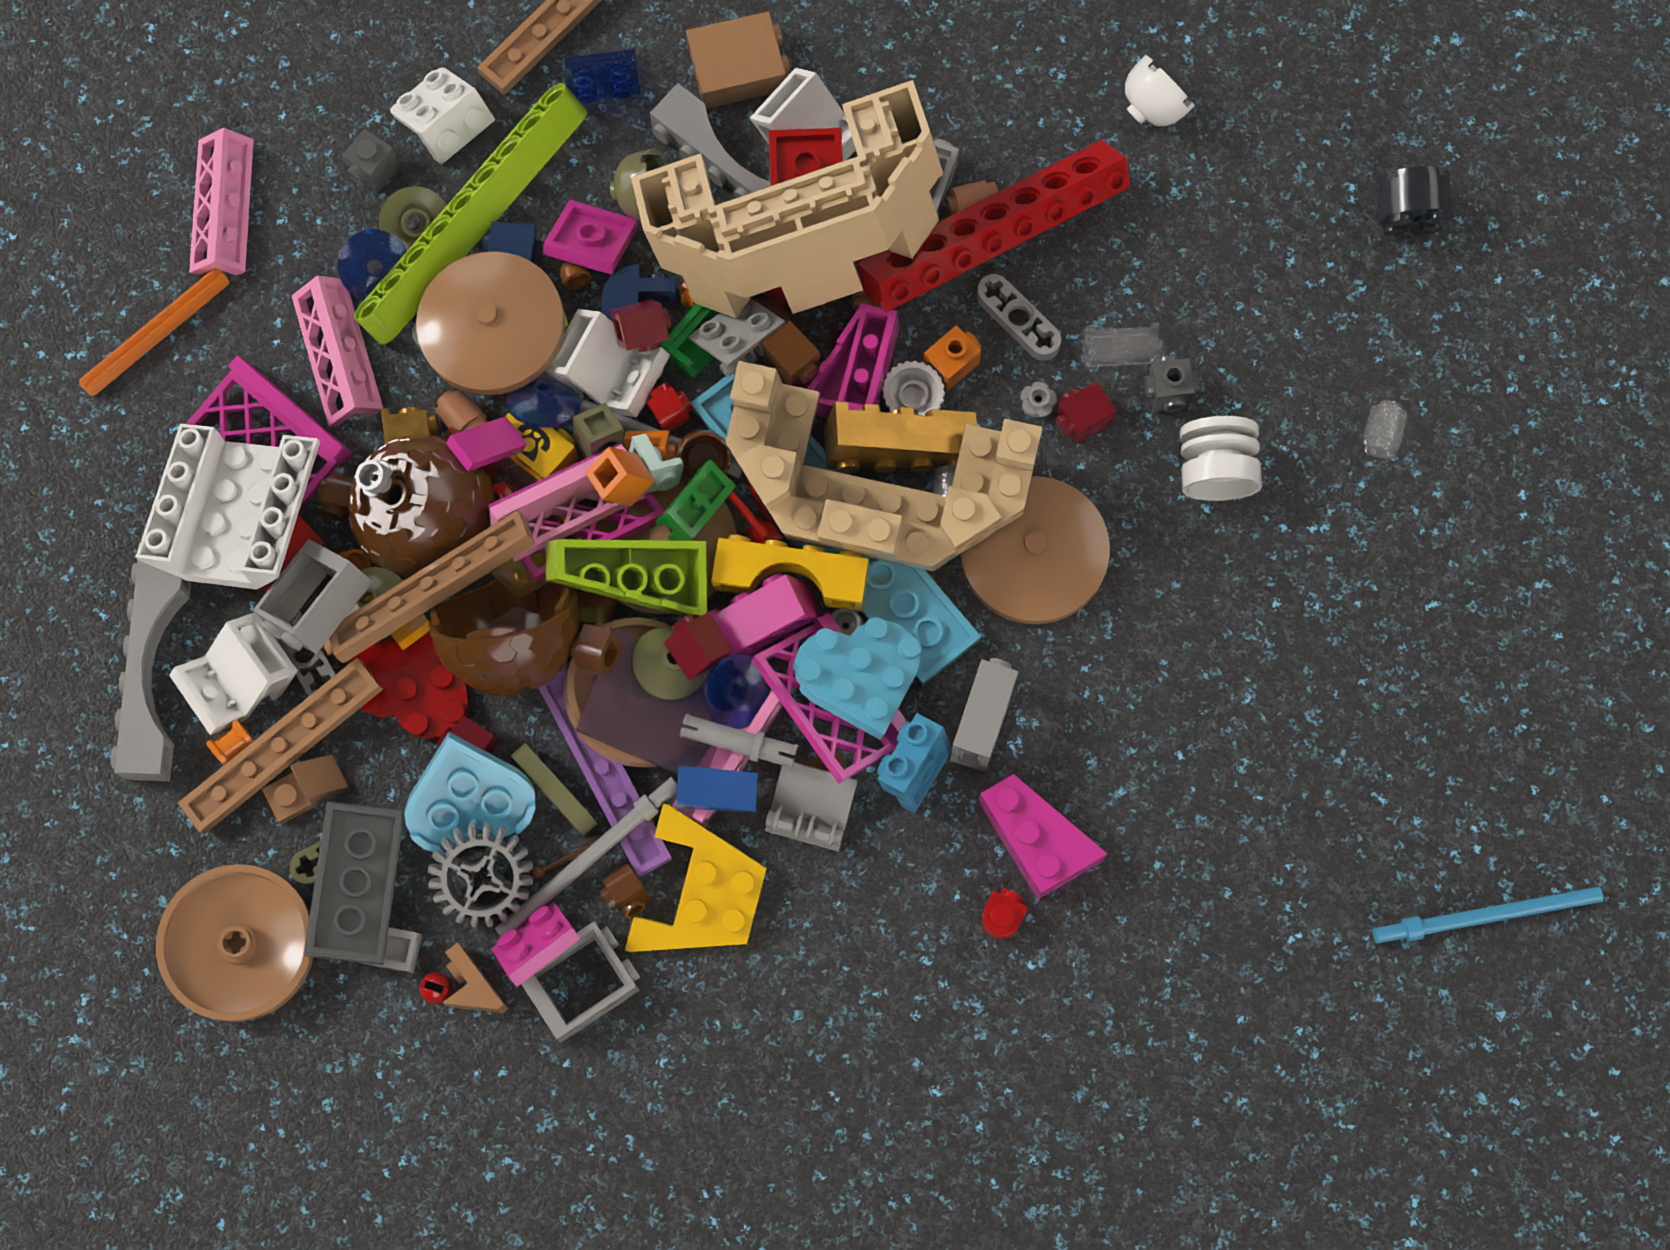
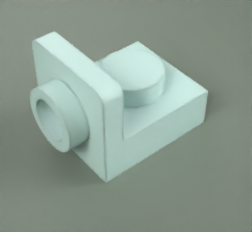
M646 433L632 436L629 452L638 454L655 480L645 493L657 490L666 491L678 485L684 467L682 459L678 457L662 461L660 451L656 446L653 447Z

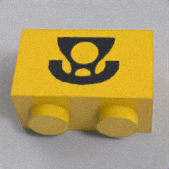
M518 402L506 415L507 419L527 443L523 452L509 458L537 481L573 465L579 457L574 446L576 441L565 430L559 428L556 432L547 424L548 418L535 406H531L528 409L521 402Z

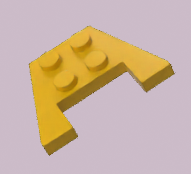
M663 803L655 838L692 847L693 852L674 925L634 916L625 951L638 952L747 944L767 868L696 821L690 819L670 804Z

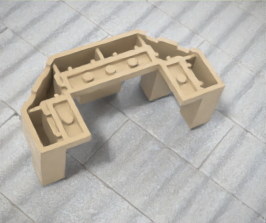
M913 80L842 104L858 155L857 157L716 205L701 153L631 177L643 231L661 268L683 277L695 304L737 318L749 302L751 296L780 286L792 314L862 291V284L855 264L856 260L889 249L891 252L912 259L939 221L930 190L938 178L943 176L941 164Z
M738 361L730 395L734 407L726 444L787 539L838 551L850 550L861 553L865 557L935 571L949 560L970 549L995 531L1023 515L1042 432L1041 426L1004 419L1002 431H996L966 424L952 487L949 486L947 496L804 465L820 392L783 384L775 368Z

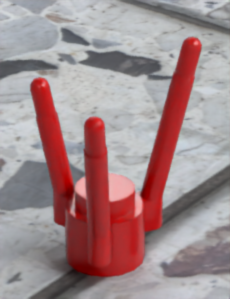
M746 476L745 481L765 520L762 517L756 519L747 506L732 491L728 497L750 523L745 533L751 539L750 542L765 544L767 540L782 541L784 537L780 533L779 526Z

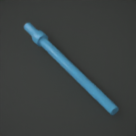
M1594 887L1426 919H1420L1419 916L1404 918L1399 924L1373 928V938L1376 944L1404 938L1407 942L1421 940L1426 934L1603 902V893L1600 887Z

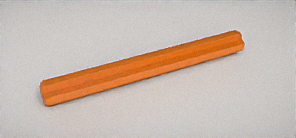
M216 268L207 273L81 377L79 383L82 388L91 396L99 393L228 286L229 280L220 269Z

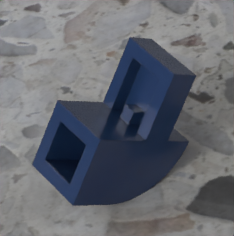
M640 264L625 266L616 271L606 282L602 292L601 313L612 321L610 310L650 299L661 303V305H678L676 278H670L664 274H652L648 278H642Z

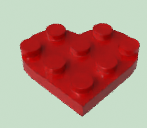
M430 631L405 650L392 637L373 644L349 659L347 665L356 658L362 660L383 688L381 692L360 709L366 714L377 716L380 719L396 717L401 727L414 737L423 738L426 741L439 740L443 732L448 727L454 728L461 716L464 715L466 717L467 710L470 709L469 692L466 683L457 676L452 675L442 664L440 657L434 649Z

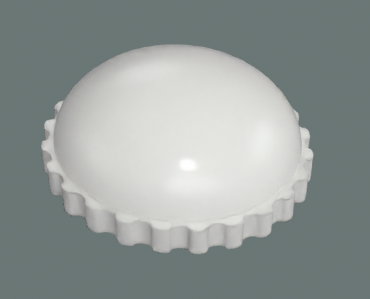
M915 360L913 362L905 361L904 364L899 363L897 367L891 369L890 373H887L882 392L884 393L883 400L886 401L885 405L890 409V412L899 407H912L918 411V415L925 416V413L931 409H941V404L944 403L943 397H945V391H943L944 384L942 383L941 376H938V372L933 370L930 365L927 366L924 362L918 363Z

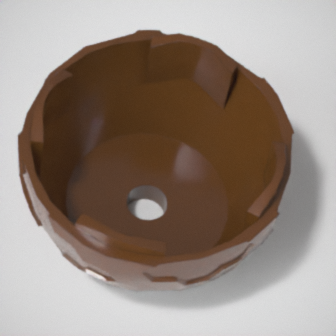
M410 435L390 441L372 453L365 461L374 459L379 460V462L384 461L392 469V475L390 476L392 484L385 493L380 492L376 497L364 494L363 489L356 482V475L353 478L348 497V510L350 511L348 518L352 533L363 553L376 566L390 570L404 580L486 530L490 522L489 504L495 502L489 474L482 467L467 471L446 444L449 438L432 435ZM378 475L374 477V481L378 480ZM401 486L402 497L400 501L391 505L389 502L390 492L395 487Z
M521 573L499 576L484 587L466 592L449 601H445L441 605L434 606L429 620V633L440 661L452 675L457 676L474 689L488 695L510 696L522 692L523 687L529 686L530 689H536L546 683H550L563 670L566 661L571 655V646L578 635L579 609L576 590L571 587L548 582L546 579L534 583L530 576Z

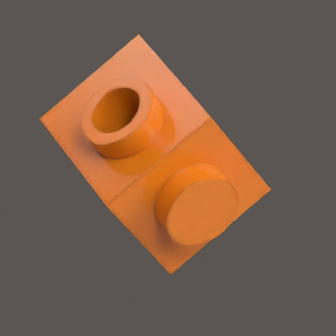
M956 325L924 352L923 362L938 372V376L942 378L944 388L948 391L980 364L981 345L973 334L968 331L964 333Z
M608 447L585 472L602 500L611 504L618 503L630 507L655 482L638 454L613 447Z

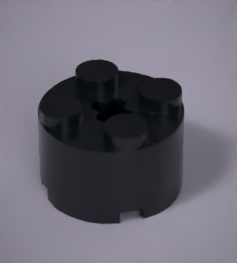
M1435 166L1407 167L1397 170L1398 177L1388 179L1387 173L1376 179L1379 225L1384 228L1385 235H1401L1406 233V228H1420V232L1425 234L1436 233L1443 230L1442 223L1453 218L1450 172L1447 169L1443 174H1440L1439 167Z

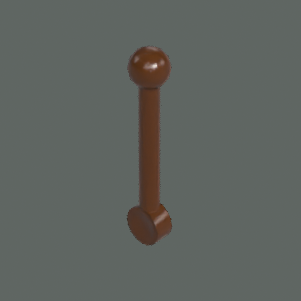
M592 837L588 845L543 867L534 866L530 871V876L533 877V880H542L546 873L576 859L600 837Z

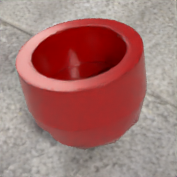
M433 972L423 977L419 985V992L426 1002L438 1005L450 997L452 985L445 975ZM427 982L444 986L442 994L426 989Z

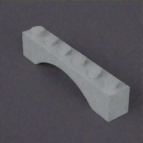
M679 83L650 112L652 132L656 138L664 144L670 142L679 149V153L684 159L701 153L709 178L718 186H727L734 192L735 198L771 186L770 181L759 178L741 167L724 150L710 125L705 103Z
M138 561V563L133 564L131 570V579L133 585H135L134 599H130L127 606L128 620L131 621L130 634L125 636L123 642V653L127 661L126 670L121 672L119 678V691L123 694L121 709H117L115 714V728L119 732L117 746H113L110 760L114 773L125 780L170 781L174 743L163 729L155 709L152 694V668L156 649L164 630L176 612L190 599L191 581Z

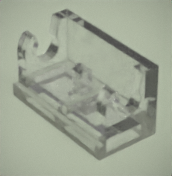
M1150 323L1149 327L1093 330V326H1085L1082 331L1085 367L1138 365L1157 362L1162 351L1161 340H1158L1159 323Z

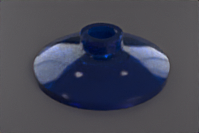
M369 229L356 233L345 242L338 257V273L343 285L352 295L365 300L407 252V248L396 236L383 230ZM378 260L382 265L381 271L376 274L371 273L367 268L369 261Z
M535 379L526 386L509 392L506 406L512 417L521 423L533 427L552 428L571 422L573 416L578 415L580 412L581 399L572 387L550 379Z
M743 653L728 655L718 661L710 671L705 683L704 700L710 717L716 723L736 729L748 727L769 696L770 686L751 661L753 656ZM732 685V692L729 694V690Z

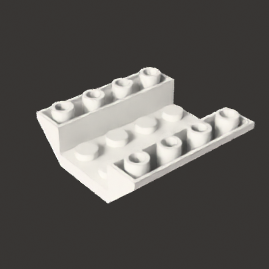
M180 424L136 558L138 561L193 582L259 589L277 579L282 568L320 441L317 438L283 435L279 447L227 442L214 427Z

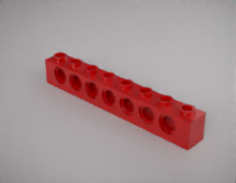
M1100 140L938 222L912 259L891 252L890 249L874 254L857 263L864 293L881 309L888 312L1130 188L1127 158L1109 144Z

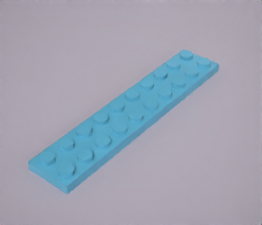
M734 374L724 377L691 402L693 411L706 427L718 433L725 440L734 407L730 399L735 378ZM811 435L804 465L838 472L837 469H827L826 453ZM731 452L732 458L737 462L736 458L734 457L733 453ZM822 547L825 549V553L840 554L838 550ZM862 556V558H869V572L863 612H860L867 620L879 617L896 623L919 640L921 644V651L919 653L920 664L915 678L921 686H924L981 641V636L924 569Z

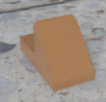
M331 754L290 765L293 773L262 788V791L277 821L282 825L350 788L334 756Z
M456 943L445 952L451 960L446 965L448 970L459 984L465 980L467 984L446 999L443 1004L450 1008L504 1013L509 1009L464 947Z

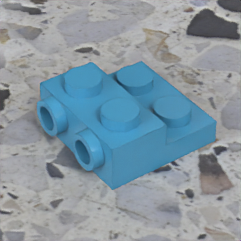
M916 713L911 722L907 721L902 726L897 736V742H899L892 755L887 754L883 758L877 771L879 775L877 779L882 789L896 796L901 807L914 814L952 751V746L944 727Z

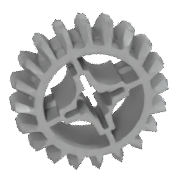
M485 822L483 833L477 834L475 823H469V836L465 837L462 830L456 828L453 830V835L457 842L454 843L449 838L443 837L441 845L447 852L434 850L432 853V857L441 864L429 865L428 873L439 877L429 880L428 887L430 889H442L434 895L433 900L435 903H440L447 899L449 902L445 904L442 912L448 915L454 909H457L458 913L455 921L459 924L463 922L465 914L472 916L470 921L471 927H477L479 917H485L487 927H492L493 914L496 913L499 919L505 922L508 920L505 907L518 913L520 905L514 898L527 900L529 897V892L520 886H530L533 884V877L522 874L532 870L533 863L532 861H519L528 854V849L521 847L515 851L513 850L519 841L517 835L511 836L507 842L502 840L506 832V828L503 826L498 829L496 836L490 834L491 823ZM488 846L483 855L477 859L471 860L465 857L460 859L456 857L458 853L469 847ZM499 851L511 864L514 875L513 882L504 879V875L497 872L494 868V862ZM489 859L487 876H492V878H483L481 882H478L475 890H473L475 874H470V872H478ZM449 867L457 870V874L467 882L468 886L463 898L451 886L448 875ZM491 890L497 893L502 891L505 893L502 897L490 903H474L477 897L484 891Z

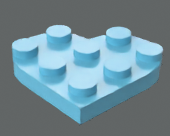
M873 617L865 624L860 625L851 636L827 628L820 629L799 648L793 663V671L795 670V678L801 686L799 690L810 701L881 740L917 674L920 664L919 653L921 651V644L917 638L913 637L902 626L879 617Z
M448 732L409 795L404 813L405 824L410 831L411 839L423 849L431 852L434 850H445L441 845L443 837H447L456 843L457 841L453 835V830L456 828H460L465 837L469 836V823H475L477 834L483 833L484 823L488 822L491 823V835L496 836L501 826L506 828L504 837L515 832L517 835L532 820L535 812V787L529 778L516 767Z

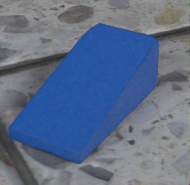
M679 766L678 809L756 812L758 773Z

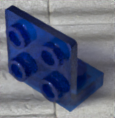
M635 49L566 57L565 63L562 64L566 86L582 104L593 103L597 99L602 98L626 99L633 94H641Z

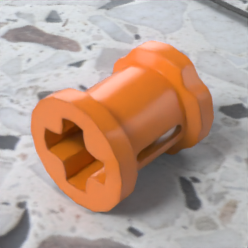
M235 719L229 730L215 741L210 739L206 742V745L224 766L255 741V739L241 722Z

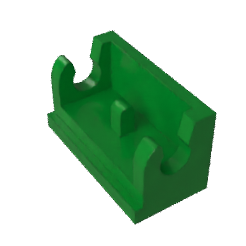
M698 304L693 306L668 335L669 340L663 341L661 344V348L670 354L667 361L694 381L713 360L714 356L691 341L689 336L697 331L702 324L720 313Z
M708 460L696 471L692 480L667 510L656 519L655 523L657 526L665 524L673 530L667 537L669 541L691 540L729 496L736 485L712 460Z

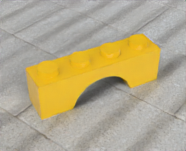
M729 535L728 539L718 538L711 579L714 591L741 594L748 591L753 593L757 586L769 576L782 572H793L801 574L815 583L823 596L826 607L863 612L869 572V558H862L861 553L850 550L840 551V554L825 553L824 548L814 545H805L803 549L789 548L787 543L777 540H767L765 544L750 542V538L741 535Z

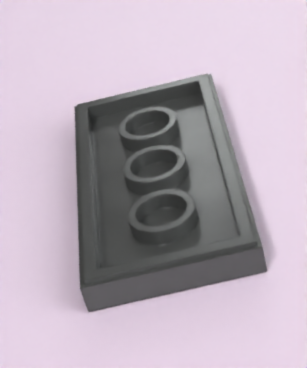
M327 801L304 957L384 965L405 811Z

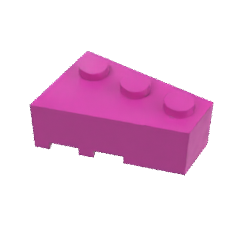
M861 303L837 339V345L827 360L822 362L817 375L807 388L820 392L815 416L828 418L835 401L848 402L849 410H861L864 404L880 406L884 379L887 378L900 329L898 312L896 310L885 312L880 307Z
M781 573L764 580L762 583L763 587L753 593L749 591L732 598L730 600L731 605L723 610L715 609L709 611V614L734 649L712 670L721 672L762 652V648L782 637L784 640L795 634L794 630L815 622L817 618L823 616L824 613L810 584L786 574L784 576Z
M1014 774L980 793L979 804L1038 900L1100 864L1106 858L1107 853Z

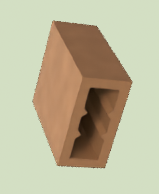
M769 11L686 30L689 53L701 99L705 103L706 109L770 95L791 73L788 56H781L778 45H783L780 26L778 23L772 25Z

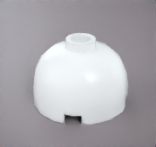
M1145 55L1130 71L1125 82V95L1131 103L1127 111L1140 124L1147 120L1155 126L1166 127L1182 119L1195 105L1189 100L1183 103L1188 96L1161 68L1157 69L1154 65L1148 67L1153 60Z

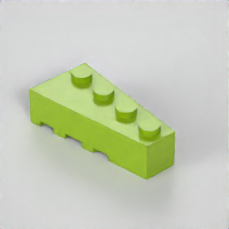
M557 539L545 543L546 581L683 617L692 615L695 619L707 613L706 541Z

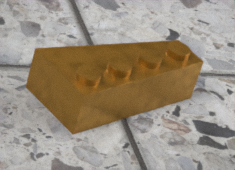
M835 401L824 425L827 469H837L839 473H854L859 471L860 468H874V471L878 473L892 472L896 468H911L913 472H927L932 470L933 467H947L948 471L955 472L966 424L977 426L976 413L931 409L924 416L918 415V411L912 407H899L886 413L881 412L879 405L864 404L861 410H849L848 402Z

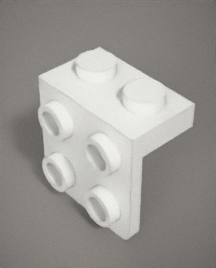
M443 67L428 73L418 86L399 97L397 103L390 109L394 118L418 134L433 158L441 165L495 121L476 89Z

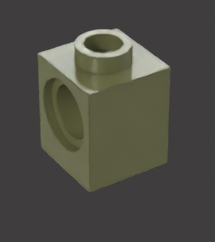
M606 403L573 416L575 446L584 459L618 443L624 447V429Z

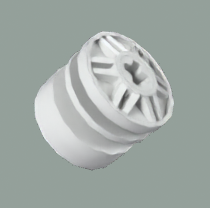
M1237 416L1206 417L1183 425L1180 429V441L1183 443L1181 455L1189 461L1184 463L1181 469L1182 492L1188 497L1207 501L1240 499L1259 492L1262 487L1261 463L1257 458L1252 457L1258 454L1260 450V443L1257 441L1259 425L1251 419Z

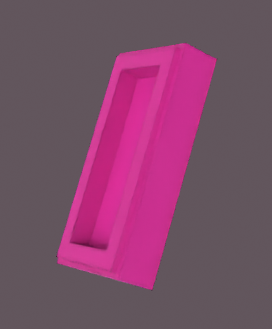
M506 416L452 434L446 442L467 471L521 453L527 445Z

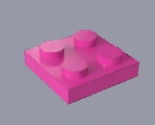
M569 200L544 242L543 254L612 275L637 231V220Z
M553 902L549 906H542L530 915L529 921L517 930H510L498 939L497 945L491 949L508 977L518 987L581 938L555 902Z

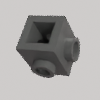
M1165 356L1159 358L1157 362H1152L1149 375L1144 376V390L1146 397H1151L1153 412H1176L1190 407L1195 392H1199V378L1197 370H1191L1189 358L1179 359L1177 356Z

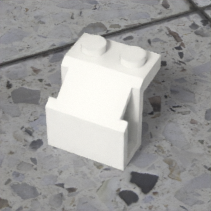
M795 68L750 117V120L768 144L769 130L841 128L843 161H846L856 151L845 113L815 72Z
M578 309L564 333L561 347L555 359L544 372L569 392L572 390L582 395L586 393L599 405L606 403L611 411L625 416L637 417L640 410L645 406L647 397L655 382L662 375L663 368L670 354L661 347L647 352H638L637 348L626 351L618 346L614 325L610 319L598 311Z
M255 612L226 622L204 657L174 667L169 675L210 735L232 727V722L235 719L241 723L248 719L258 703L267 696H270L273 701L283 694L298 671L274 636L260 626L263 620Z

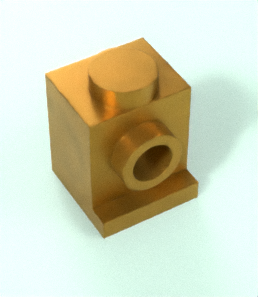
M408 407L401 409L398 414H391L389 408L381 409L385 444L410 435H440L437 415H429L426 409L421 410L417 407Z

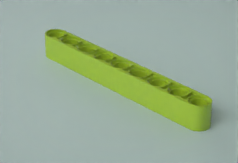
M559 83L554 85L538 100L359 305L354 314V319L379 344L390 342L402 331L418 312L422 296L432 280L447 266L466 257L491 228L492 221L496 222L583 122L587 115V110L565 84Z

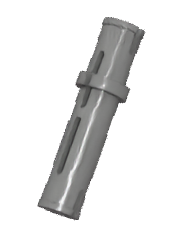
M686 713L682 724L696 727L698 731L681 727L680 738H687L748 755L751 761L758 762V759H762L792 769L795 758L781 755L780 751L796 755L797 744L793 745L767 738L764 732L757 731L756 734Z

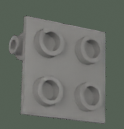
M750 298L737 318L719 313L711 320L702 324L697 331L689 336V339L721 361L720 369L729 377L732 374L735 375L738 361L749 363V360L754 363L757 360L753 349L757 354L763 356L762 343L782 328L786 322Z
M797 762L793 763L792 769L782 766L771 810H769L765 831L839 852L858 779L850 777L838 784L833 775L826 770Z

